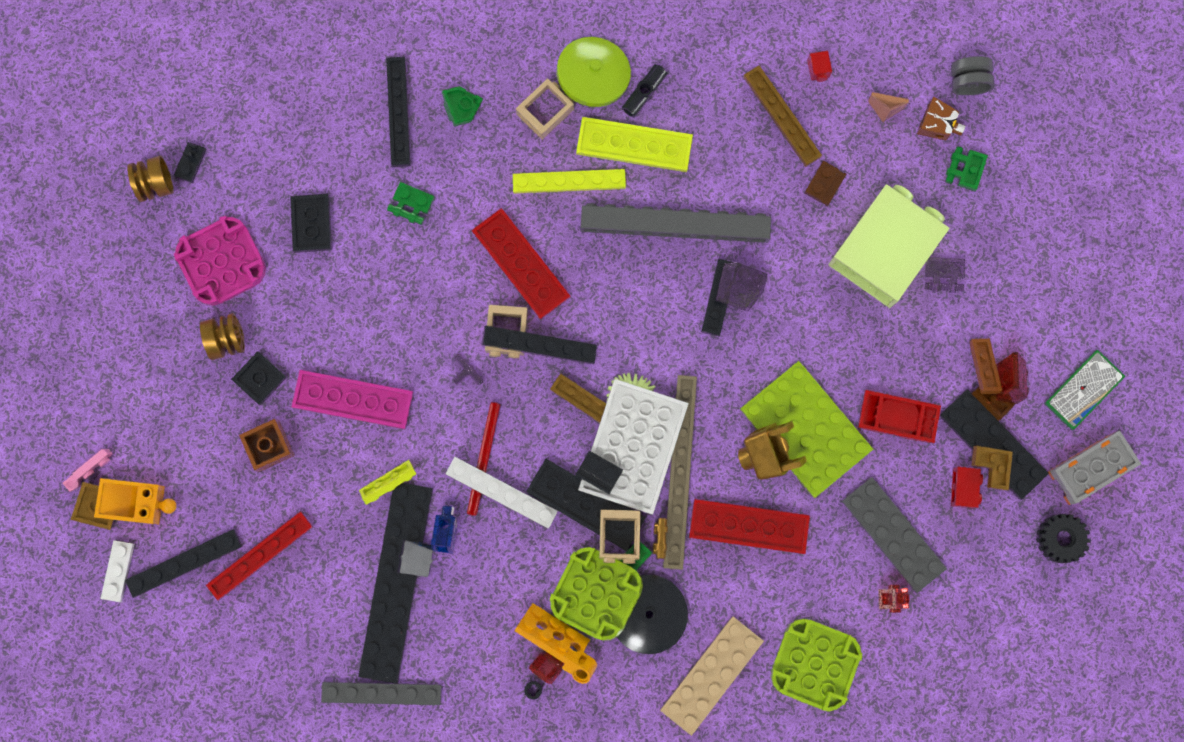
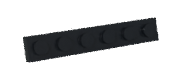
M405 57L386 58L391 166L408 167L411 166L406 59Z
M487 325L484 326L482 346L595 364L597 349L595 344Z
M232 529L125 581L132 598H135L242 548V544L235 529Z

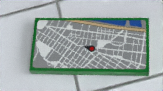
M1095 350L1044 404L1071 430H1074L1126 376L1100 351Z

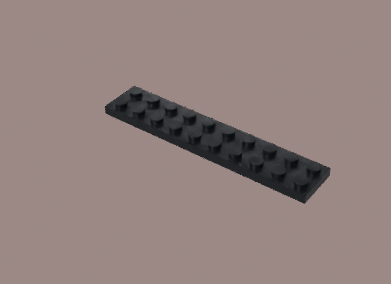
M401 483L392 491L358 677L398 683L417 580L416 575L397 573L400 561L399 555L401 554L403 540L423 543L433 488Z

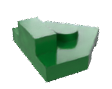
M461 86L442 90L441 93L449 121H452L454 127L472 122L483 101L482 97L471 94Z

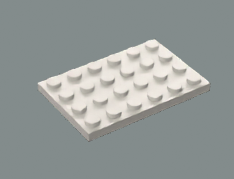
M614 379L591 452L620 467L623 471L610 495L584 480H581L578 490L653 515L688 403Z

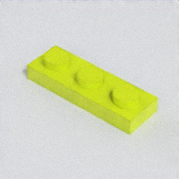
M409 460L405 461L361 488L359 492L366 505L376 501L383 494L394 490L396 486L409 481L416 475V471Z

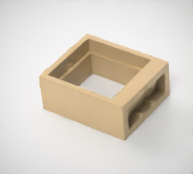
M548 78L516 108V115L542 140L574 110V101L560 91L561 88L556 82H551ZM549 89L565 107L543 126L527 108Z
M489 305L487 326L493 327L494 316L521 318L520 331L526 332L528 310L526 307ZM485 346L486 353H489V356L501 357V354H507L509 358H520V355L524 356L523 352Z
M601 510L599 559H603V563H615V560H623V563L634 564L635 560H639L640 511ZM605 520L634 521V554L605 553Z

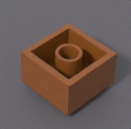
M277 419L270 420L239 435L254 471L261 472L295 456L282 425Z

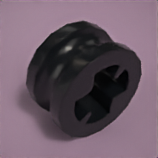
M536 681L527 683L524 689L525 695L532 700L539 698L542 693V686ZM531 685H536L535 688H539L535 696H531V693H528Z

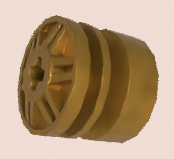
M161 155L147 159V167L142 161H138L137 165L135 163L128 164L129 183L139 202H144L147 198L149 200L154 199V190L159 197L173 194L174 188L171 175Z
M234 313L228 314L227 318L221 316L220 326L214 318L200 322L202 343L210 360L224 358L225 348L230 355H235L236 351L238 353L245 351L244 333Z

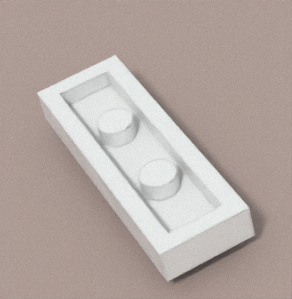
M113 540L101 599L122 602L126 586L125 580L128 577L135 544Z

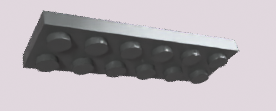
M873 477L869 478L841 501L915 593L920 592L947 569Z

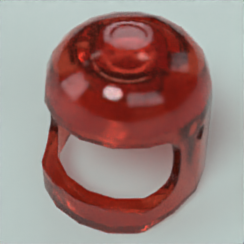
M543 650L528 668L544 682L553 684L562 673V667L565 663Z

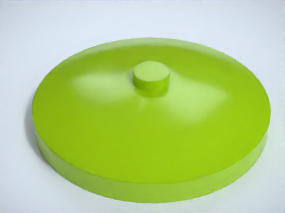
M583 37L571 42L563 49L558 59L556 74L560 87L572 100L589 107H603L616 102L623 96L630 82L631 68L624 52L614 43L599 37Z

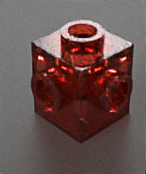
M888 585V589H878L879 609H889L890 613H901V609L909 608L910 596L908 588H900V585Z

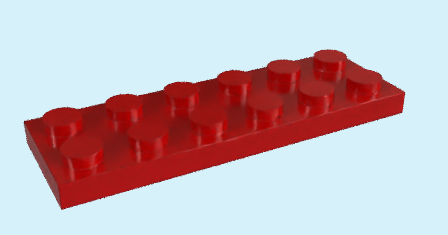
M502 208L472 229V233L540 320L571 298L566 289Z
M694 499L689 538L806 554L810 515Z

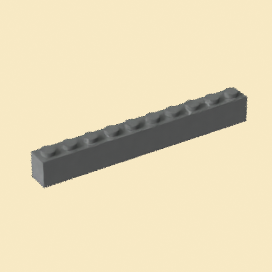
M587 203L586 206L582 205L580 232L768 243L771 233V216H766L764 213H757L754 216L748 215L745 212L729 214L727 211L710 213L708 210L691 212L690 209L672 211L671 208L653 210V207L636 209L630 205L619 208L612 204L602 207L594 203Z

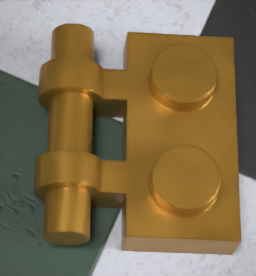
M658 518L657 523H654L653 529L654 535H657V542H653V554H656V559H665L667 551L666 533H668L667 519Z

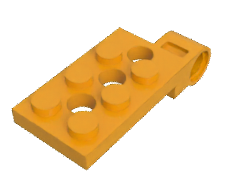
M532 603L514 631L565 663L562 669L570 673L575 681L581 684L588 683L597 668L595 659L584 653L590 639Z

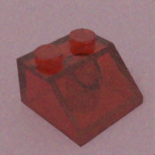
M1013 352L996 364L1002 391L996 394V400L1018 404L1025 400L1029 393L1027 387L1028 370L1026 369V361L1018 352Z

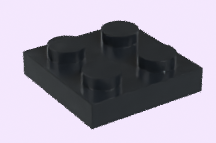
M257 351L231 380L261 406L287 377Z

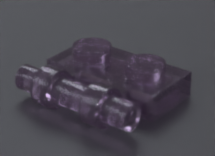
M929 257L925 263V277H933V282H925V290H932V292L942 290L949 291V293L963 292L964 284H957V279L965 278V259ZM940 278H950V283H940Z

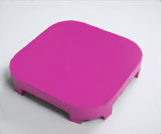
M219 217V221L187 237L184 235L178 239L179 243L174 253L175 260L178 262L193 292L192 294L197 300L206 305L215 306L255 287L265 276L266 267L264 260L248 229L240 220L234 217Z

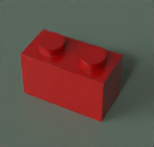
M953 468L952 507L979 508L982 502L980 485L983 483L981 469Z

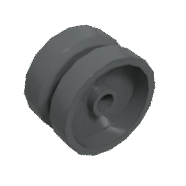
M973 56L953 62L951 65V75L955 78L952 81L953 93L957 95H979L993 90L995 87L994 76L991 75L994 71L993 60L989 57Z

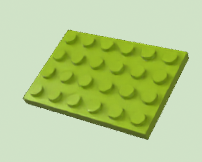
M800 361L795 363L740 408L757 430L776 423L778 426L793 422L794 427L789 432L782 433L781 435L788 442L790 460L803 456L806 457L807 462L802 467L792 469L791 471L813 498H816L874 450Z

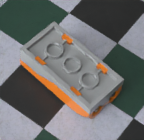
M1116 431L1052 468L1048 473L1052 480L1056 479L1065 493L1063 498L1067 504L1072 505L1077 504L1141 465V462L1122 433Z

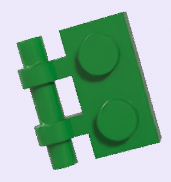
M956 147L955 152L951 156L950 168H947L946 171L947 177L945 182L952 184L954 178H958L957 186L975 192L978 189L988 155L969 150L966 156L962 154V147ZM959 162L964 163L962 171L957 170Z
M400 182L392 198L399 203L397 206L389 204L387 211L392 212L396 217L401 216L408 219L410 223L422 225L424 218L420 217L419 214L420 212L428 214L435 197ZM404 206L413 208V212L403 210Z

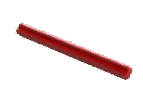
M495 402L490 403L476 467L485 473L500 409V404ZM474 489L471 490L467 514L472 516L477 515L481 493Z

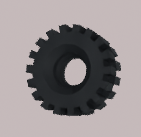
M1058 514L1048 517L1044 523L1040 524L1039 527L1041 529L1037 530L1039 538H1036V542L1040 543L1038 548L1044 552L1043 555L1050 558V561L1057 563L1076 562L1080 557H1084L1086 555L1084 551H1088L1090 548L1087 546V543H1091V539L1087 538L1090 531L1085 530L1087 525L1081 523L1080 518H1074V515ZM1061 531H1066L1071 536V542L1067 546H1061L1057 542V535Z

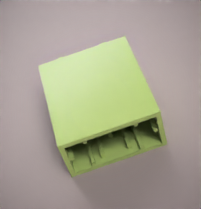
M886 184L828 265L888 308H891L899 301L950 228L943 224L945 217L938 210L932 207H925L923 210L912 202L914 197L909 190L900 185H894L891 188Z

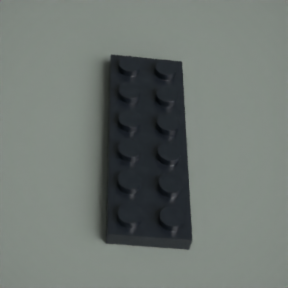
M968 389L940 414L941 419L972 451L973 446H981L1013 452L1009 489L1019 500H1022L1049 474Z
M548 459L544 460L526 491L528 494L599 536L601 510L634 511L628 506L579 491L582 479ZM640 514V527L642 526L644 520L646 519V517L643 516V515H641V514ZM605 520V539L627 551L634 539V521Z

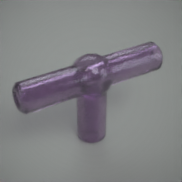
M461 354L455 355L454 359L463 370L453 378V381L459 384L469 375L477 385H481L483 379L474 370L473 365L469 364Z

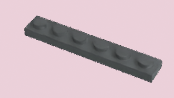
M322 682L321 703L441 705L442 685Z

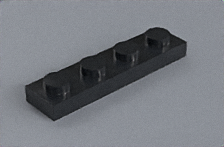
M718 258L702 325V333L720 337L736 262Z

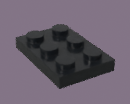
M329 194L290 196L293 252L332 250Z

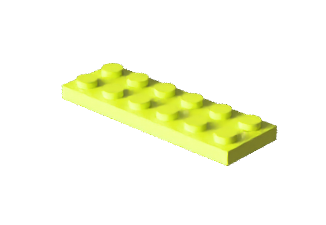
M582 117L576 155L687 172L693 134Z

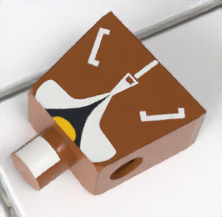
M933 97L927 106L917 134L946 141L951 133L961 136L965 125L956 122L959 115L956 109Z

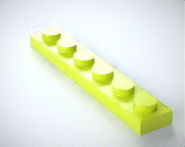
M625 169L513 174L514 194L626 189Z

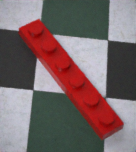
M300 511L206 584L207 588L217 601L221 600L312 529V524Z

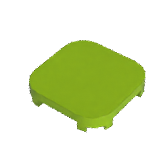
M581 548L573 552L569 557L571 559L554 593H551L549 600L551 610L559 620L596 639L603 641L613 640L623 631L641 595L643 588L642 578L631 566L615 560V563H603V559H599V551L595 548Z
M798 619L789 624L785 630L771 668V681L775 689L783 695L824 711L837 710L842 705H845L848 700L847 696L859 662L862 661L863 653L861 652L860 645L851 635L812 620Z

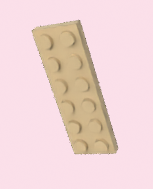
M732 616L660 711L692 736L764 641Z

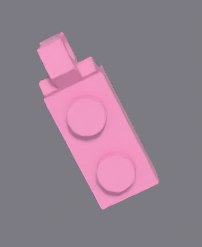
M101 449L73 472V475L65 480L63 485L69 492L79 488L83 478L87 480L95 473L93 471L98 466L103 467L110 461L109 457L112 455V452L109 449Z

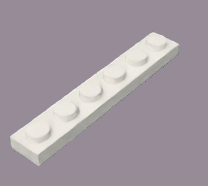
M454 457L446 472V475L548 529L558 512Z

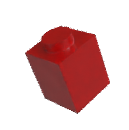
M829 52L810 53L807 62L811 81H826L832 73Z

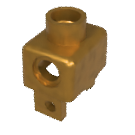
M793 422L778 426L776 423H773L748 435L744 439L745 447L738 450V458L744 470L754 469L757 478L764 480L783 476L789 470L802 467L807 462L806 457L803 456L790 460L788 442L781 435L782 433L789 432L794 427Z

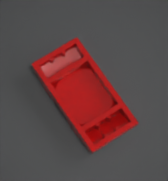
M865 390L858 428L934 444L941 405Z

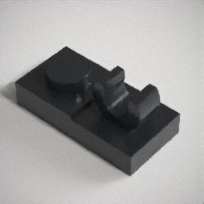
M187 142L174 177L193 183L207 149Z

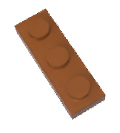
M990 338L971 339L969 344L981 394H999L1002 391Z

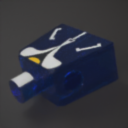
M443 506L441 515H436L431 540L434 552L453 554L457 527L456 517H453L454 507Z

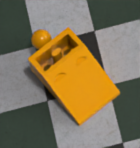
M100 478L94 517L159 525L161 510L166 514H171L176 510L177 504L171 498L163 500L165 486Z

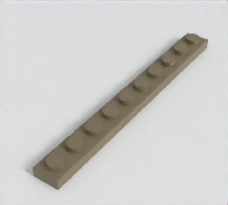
M677 376L676 399L688 403V407L671 456L667 508V551L663 562V568L683 570L696 376Z

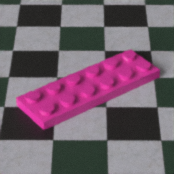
M299 370L291 407L406 430L413 391Z

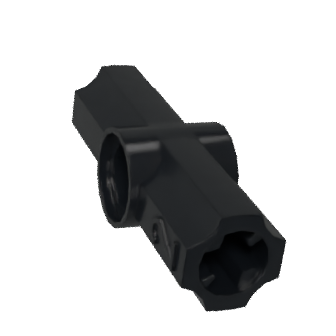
M654 64L644 79L638 83L637 88L622 106V110L627 115L635 118L646 102L652 98L653 93L668 75L665 69L660 65ZM646 88L649 90V93L643 94L640 90Z

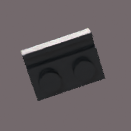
M588 451L575 476L610 495L623 469Z

